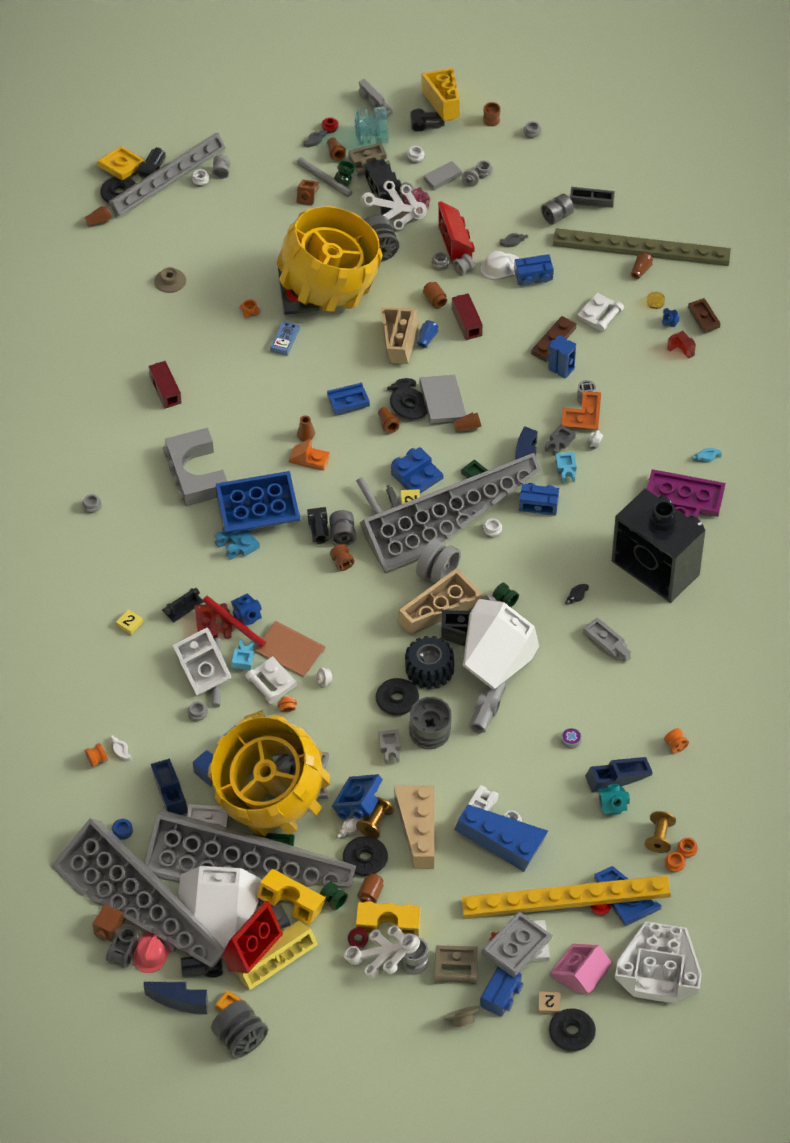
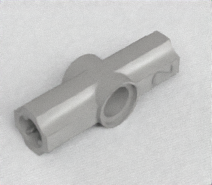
M503 682L494 690L487 686L484 693L480 694L476 704V711L469 724V728L479 734L486 732L492 717L496 716L500 699L506 689V682Z

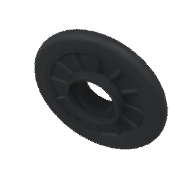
M112 177L102 184L100 194L109 203L111 199L135 185L136 182L129 177L123 181L117 177ZM116 189H123L122 192H115Z
M399 388L391 394L390 405L399 416L406 419H419L427 414L423 395L420 391L413 388ZM405 401H410L414 405L409 406L405 403Z
M392 678L383 682L376 692L378 706L384 712L392 715H403L410 712L413 704L419 700L416 686L403 678ZM399 693L403 697L396 700L392 698V695Z
M361 836L351 840L343 852V861L355 865V874L361 876L378 873L384 868L388 859L385 845L380 840L371 836ZM368 852L371 854V857L364 860L360 858V854Z
M569 1008L554 1015L549 1024V1034L552 1041L559 1048L567 1051H579L592 1043L596 1034V1027L593 1019L586 1012ZM573 1025L578 1028V1032L570 1034L566 1028Z

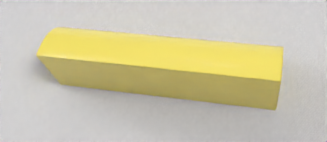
M298 920L283 930V935L248 974L235 972L239 980L246 988L251 990L317 946L318 943L310 927Z

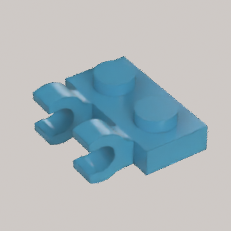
M223 527L222 532L214 535L217 539L215 544L218 547L224 546L229 541L232 543L225 547L228 551L226 556L230 560L239 554L245 557L260 548V543L248 530L226 534Z

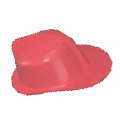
M147 931L142 935L133 955L134 965L144 973L157 972L165 964L170 950L159 940L157 935Z

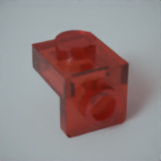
M683 330L668 338L667 349L669 352L679 348L688 359L695 356L696 343Z

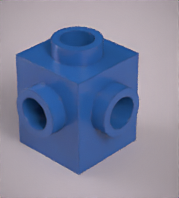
M248 593L231 601L233 616L245 626L253 624L262 618L260 613L262 607L257 599L254 600Z

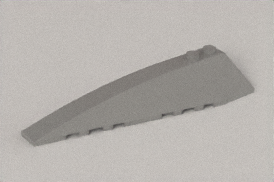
M532 453L363 519L360 522V526L384 572H388L418 560L426 545L433 538L445 541L538 473L541 468L535 454Z
M160 810L157 813L145 860V865L157 877L179 883L181 874L199 866L241 868L261 879L274 869L302 885L325 886L328 882L332 881L337 886H351L356 869L355 865L315 852Z
M90 818L52 864L81 894L87 895L97 903L106 904L122 911L124 918L157 935L178 949L187 952L208 966L214 967L222 957L224 948L168 887L101 821Z

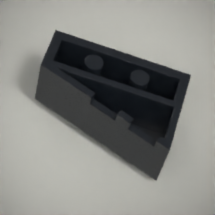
M384 159L364 163L365 178L372 194L375 193L380 199L393 201L388 191L383 188L385 181H392L400 197V187L402 185L400 180H397L395 172H392L390 164H387ZM387 183L386 188L391 189V183ZM380 206L381 215H384L392 208Z
M442 610L441 638L465 646L471 611Z

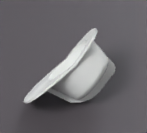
M493 251L482 262L481 273L488 279L515 275L514 259L520 258L510 253Z

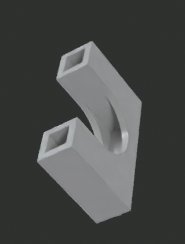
M208 428L165 438L166 446L163 447L165 457H169L168 466L170 472L174 471L173 480L175 486L179 485L178 494L180 500L184 499L185 505L189 506L216 499V483L227 482L224 470L204 475H195L184 469L185 464L189 460L214 453L213 441Z

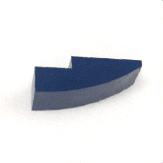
M524 426L517 442L515 460L532 453L536 456L537 447L535 446L537 444L538 431Z
M639 757L611 760L608 765L591 766L585 777L591 791L598 792V789L607 788L611 784L625 786L652 776L653 772L647 758Z
M170 758L152 763L153 775L166 811L179 815L188 813L187 803Z
M144 982L145 995L155 1002L178 1011L207 1015V990L187 989L186 982Z

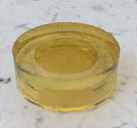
M651 292L648 294L647 305L650 308L660 309L664 306L665 296L662 293Z

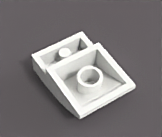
M208 628L173 645L197 696L232 678Z

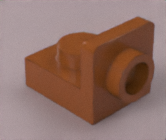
M302 179L297 187V203L313 205L315 193L319 189V182Z

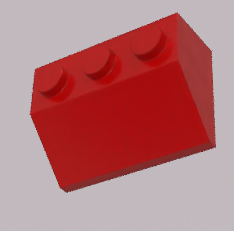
M442 201L438 202V227L451 263L453 264L455 259H460L463 254H468L472 258L475 248L473 242L469 240V230L465 229L464 217L460 216L458 209Z
M269 901L263 902L233 935L225 947L222 957L230 972L248 974L283 935Z

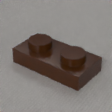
M705 298L688 303V309L703 333L720 328L721 323Z

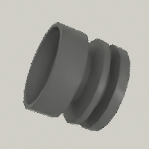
M374 215L364 219L378 235L379 248L382 252L381 262L392 258L399 249V241L389 219L383 215Z
M424 697L413 704L410 711L409 735L416 745L425 749H436L448 741L452 721L449 705L437 697Z
M238 1000L228 1005L216 1016L212 1022L211 1030L220 1041L225 1042V1047L230 1050L233 1057L240 1058L252 1052L263 1042L268 1033V1026L262 1022L259 1016L255 1015L254 1010L246 1001Z

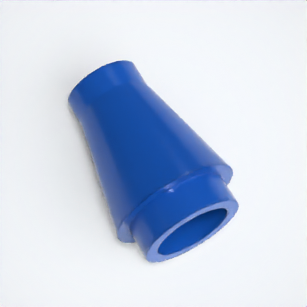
M427 320L422 324L417 342L418 346L427 348L428 344L436 336L438 325L435 322Z

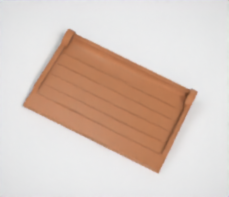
M275 621L263 638L266 641L263 648L257 646L255 652L268 659L273 656L280 665L304 677L319 655L324 652L325 646Z

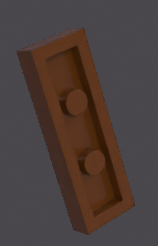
M561 316L531 349V354L547 362L550 341L555 340L559 335L568 338L576 329L577 324Z

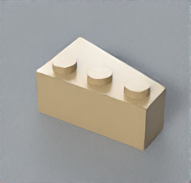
M381 307L390 362L409 364L419 325L416 309Z

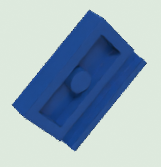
M362 382L327 391V397L335 415L370 406V401Z

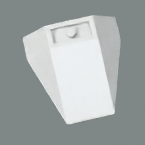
M478 599L469 615L463 667L494 690L533 659L539 648L535 626L506 603Z
M199 866L180 875L178 895L180 901L225 949L233 935L255 912L259 900H261L256 896L260 882L263 879L241 868Z
M645 921L618 959L615 979L633 997L675 1004L700 991L702 976L687 928Z

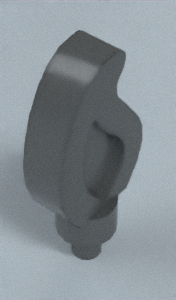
M327 130L311 133L308 140L303 142L304 146L313 147L320 144L322 138L328 133Z
M509 234L505 239H500V245L504 247L517 246L520 241L528 238V235Z
M387 485L386 492L392 507L399 506L393 487Z

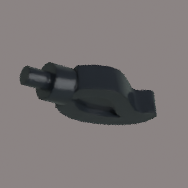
M401 378L387 387V390L395 391L399 388L416 387V381L411 378Z
M579 584L573 587L565 604L568 605L574 601H581L584 598V592L589 590V585Z

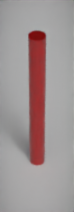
M208 595L204 597L203 602L259 647L263 648L266 641Z

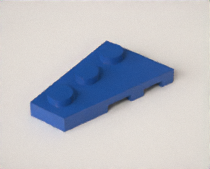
M613 866L594 874V879L597 883L628 879ZM651 899L611 904L624 926L661 910L662 906L657 901L654 902Z

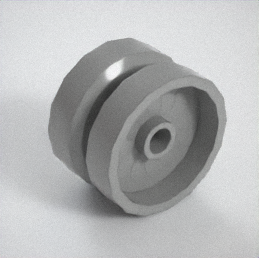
M433 538L420 555L416 574L425 580L431 578L433 584L437 583L458 567L461 551L451 545L446 547L444 541Z

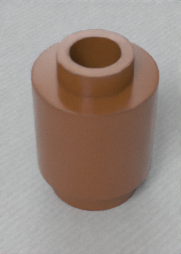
M429 282L424 286L423 294L432 306L441 308L447 303V295L437 282Z
M370 873L365 877L357 894L360 902H377L384 887V880L381 876Z

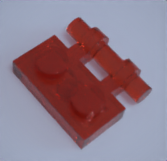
M226 603L220 604L221 607L230 613ZM206 604L194 606L198 632L208 628L213 638H218V633L220 632L224 634L225 639L232 637V624ZM216 619H222V623L216 624Z

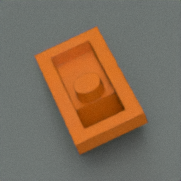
M309 439L294 446L289 463L324 471L330 457V452L312 448V441Z

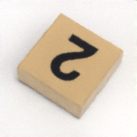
M539 991L538 1014H557L560 1012V992Z

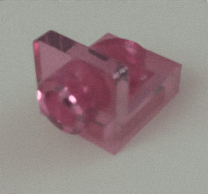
M421 187L412 190L411 193L416 201L424 203L428 210L430 202L428 193L424 192ZM402 195L403 203L410 205L406 196Z

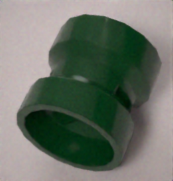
M340 161L334 179L340 184L348 185L351 183V174L354 173L355 165L348 161Z
M504 582L500 583L492 594L496 601L504 602L511 608L519 599V593L515 590H510L509 586Z
M332 881L328 882L320 891V895L326 897L324 902H329L330 907L334 910L341 908L348 898V894L344 890H339Z

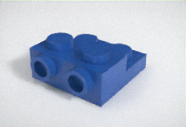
M421 447L417 449L411 448L405 457H397L391 465V475L406 490L420 489V494L444 479V474L432 463V458Z
M379 774L350 776L332 805L338 817L347 820L351 816L361 819L365 815H370L378 802L374 794L383 780Z

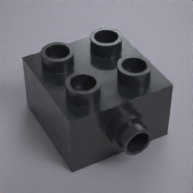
M644 489L615 516L611 562L671 603L700 575L706 530L702 522L695 516L689 515L686 517L677 511L673 503L666 496H656L647 489Z

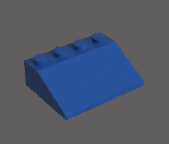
M290 471L216 483V496L226 534L301 521Z

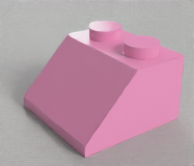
M572 944L549 974L574 992L590 993L595 989L600 978L607 973L612 961L599 945Z

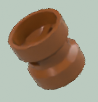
M495 102L485 104L483 108L484 123L488 126L498 125L500 123V105Z
M345 544L336 545L330 551V556L335 561L338 570L345 571L354 565L355 560L349 554V549Z

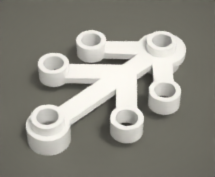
M385 181L383 188L388 191L393 201L375 198L369 192L363 193L360 197V202L363 206L370 207L374 204L392 208L383 215L388 219H391L401 211L409 212L401 219L393 221V227L398 230L402 229L404 224L413 218L422 219L427 214L426 205L416 201L411 193V187L407 184L400 187V192L406 196L410 205L403 203L392 181ZM387 183H391V189L386 188ZM405 186L408 187L407 193L403 192V188ZM368 196L371 197L370 203L366 202V198ZM418 207L421 208L420 214L416 213V209ZM400 221L401 226L397 228L396 222Z
M393 925L388 929L387 933L391 939H398L400 942L392 944L376 929L370 933L369 938L374 944H380L381 947L360 951L358 947L351 946L345 951L344 958L351 965H359L363 959L378 956L371 964L366 966L365 974L371 979L375 978L379 974L378 968L382 964L387 974H393L398 968L396 964L406 954H411L418 949L420 939L411 933L403 934L397 925ZM393 952H397L390 960H387Z

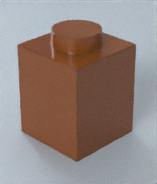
M105 904L92 924L94 934L101 940L107 939L113 942L119 929L125 923L123 912Z

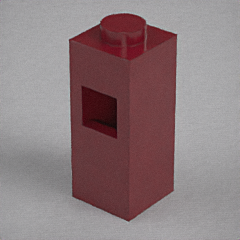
M469 293L452 297V311L465 340L483 336V324Z
M166 360L148 366L150 379L164 409L181 404V392Z

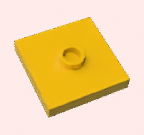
M120 146L99 159L97 166L123 181L137 172L140 163L146 160Z

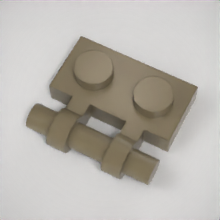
M381 142L349 150L352 164L355 167L361 166V168L356 169L357 175H365L364 163L387 159V154Z

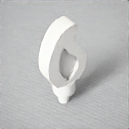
M112 735L110 739L112 740L111 743L115 755L124 761H130L132 757L128 754L127 743L119 741L118 738Z
M351 817L347 819L336 837L339 839L346 835L355 834L358 830L356 823L359 820H363V818Z

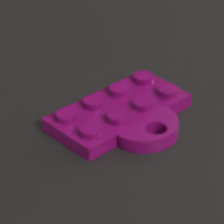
M652 469L647 490L656 496H666L673 503L675 509L686 517L692 515L698 518L700 513L719 517L726 483Z

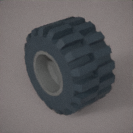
M424 636L423 639L417 638L416 642L412 641L405 653V669L408 679L412 680L414 685L419 684L420 688L427 687V689H431V687L439 688L441 684L443 686L447 684V680L450 681L454 674V654L448 642L444 643L442 638L437 639V636H432V638Z

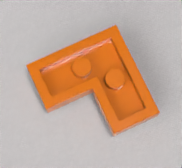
M583 391L581 409L563 408L561 425L568 428L598 430L601 392Z

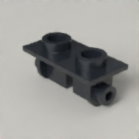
M195 587L171 604L168 603L162 611L174 623L204 602L199 596V590Z

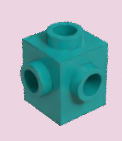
M611 784L607 788L598 789L600 809L603 814L618 815L622 814V811H627L630 797L629 792H626L622 786Z

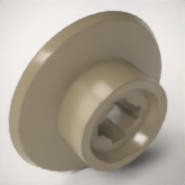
M167 267L156 275L154 283L158 290L165 293H174L185 286L186 277L180 270Z
M480 1006L459 1009L444 1015L443 1018L452 1019L454 1027L466 1026L475 1022L473 1013L478 1011Z

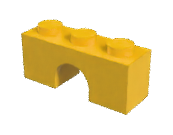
M274 869L260 882L256 896L263 901H269L273 906L282 900L292 902L295 905L292 916L309 926L322 912L326 898Z
M370 901L358 902L356 928H363L370 935L373 930H378L382 923L392 922L400 928L403 934L411 933L419 937L420 906L412 904L395 905L393 903L377 904Z

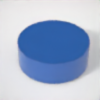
M119 819L113 823L112 831L120 840L128 839L133 833L132 823L127 819Z

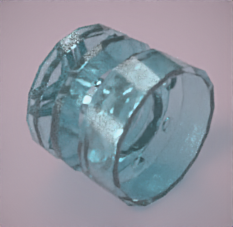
M374 107L373 115L371 116L369 115L368 108H365V116H362L361 109H356L354 124L355 135L359 145L364 144L363 137H366L367 144H370L371 136H375L376 143H388L386 107Z

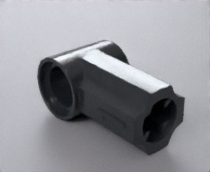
M414 109L410 113L411 127L416 132L423 131L426 127L445 126V121L437 112H425L422 109Z
M158 147L152 149L146 161L140 163L138 175L146 178L160 169L166 157V152Z
M326 507L307 509L309 526L311 525L313 542L323 544L329 540Z
M193 956L181 958L182 977L205 975L210 978L219 977L223 974L222 957L214 967L208 966Z

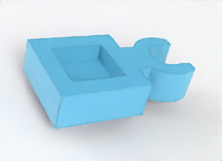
M574 452L555 454L557 471L562 473L561 481L565 483V477L569 476L572 478V482H575L576 473L574 471H576L577 466Z
M243 640L239 641L238 649L234 650L231 668L251 670L254 658L253 641H250L248 646L243 645Z

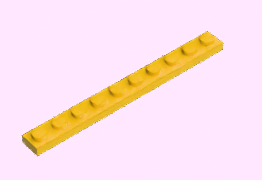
M668 875L464 896L462 897L463 917L468 919L516 914L518 912L526 913L669 898L671 894Z

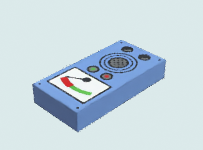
M282 321L270 347L271 351L288 356L300 330V325Z

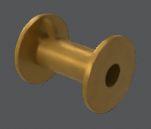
M376 797L378 802L366 821L359 820L356 823L357 829L363 835L376 839L380 836L377 826L383 815H392L394 812L393 806L380 797Z
M655 811L650 815L651 822L655 824L654 835L645 840V847L653 852L666 853L671 849V844L665 840L667 828L676 824V818L668 812Z

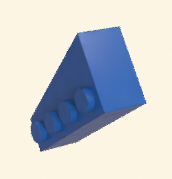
M469 804L459 817L454 828L458 833L525 872L548 833V830Z

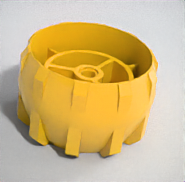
M333 206L310 208L300 213L298 219L290 224L284 237L276 263L282 272L279 281L287 290L292 289L299 296L297 300L305 305L311 303L321 306L323 311L333 312L338 306L351 309L359 305L363 295L368 294L372 282L377 275L382 260V252L379 248V238L375 230L357 214Z
M272 715L270 717L253 719L249 717L242 720L240 724L220 738L212 763L208 766V777L212 780L215 792L214 798L237 823L240 822L248 826L256 835L265 837L271 829L282 828L287 834L296 832V822L308 812L317 816L322 806L316 800L320 789L330 785V775L322 766L321 758L323 753L302 728L287 722L283 716ZM278 755L294 756L296 762L295 775L283 773L274 763L273 757ZM253 773L255 778L248 784L249 779ZM267 793L277 797L269 801L259 802Z

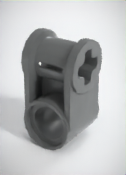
M124 925L119 929L107 951V962L114 961L122 964L124 968L129 966L139 942L136 929L133 926ZM132 936L130 940H124L125 937Z

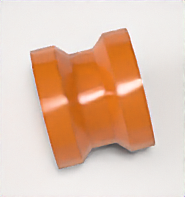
M680 728L671 730L664 737V741L670 745L673 753L681 752L689 744L688 739L682 736L683 732Z
M100 743L96 744L92 749H85L86 757L93 768L99 762L108 761L106 752Z

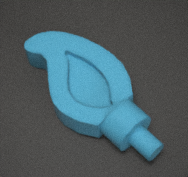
M706 448L697 453L696 456H692V460L711 462L716 457H721L722 452L715 448Z

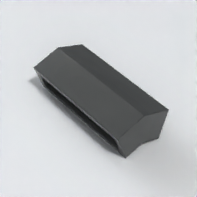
M571 187L570 200L573 204L613 208L615 191Z

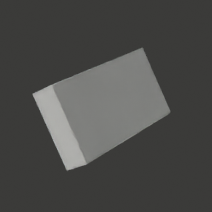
M451 161L424 175V180L435 190L462 176V171Z

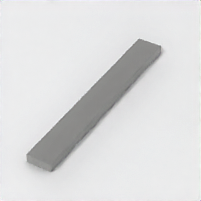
M219 133L209 136L111 199L109 203L117 217L123 215L225 149L226 147Z

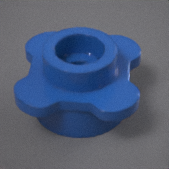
M669 308L663 310L662 324L675 327L680 319L678 311L669 310Z

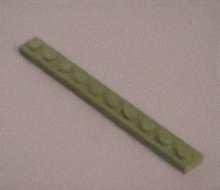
M559 228L555 229L553 246L637 256L645 252L654 258L729 266L731 248Z

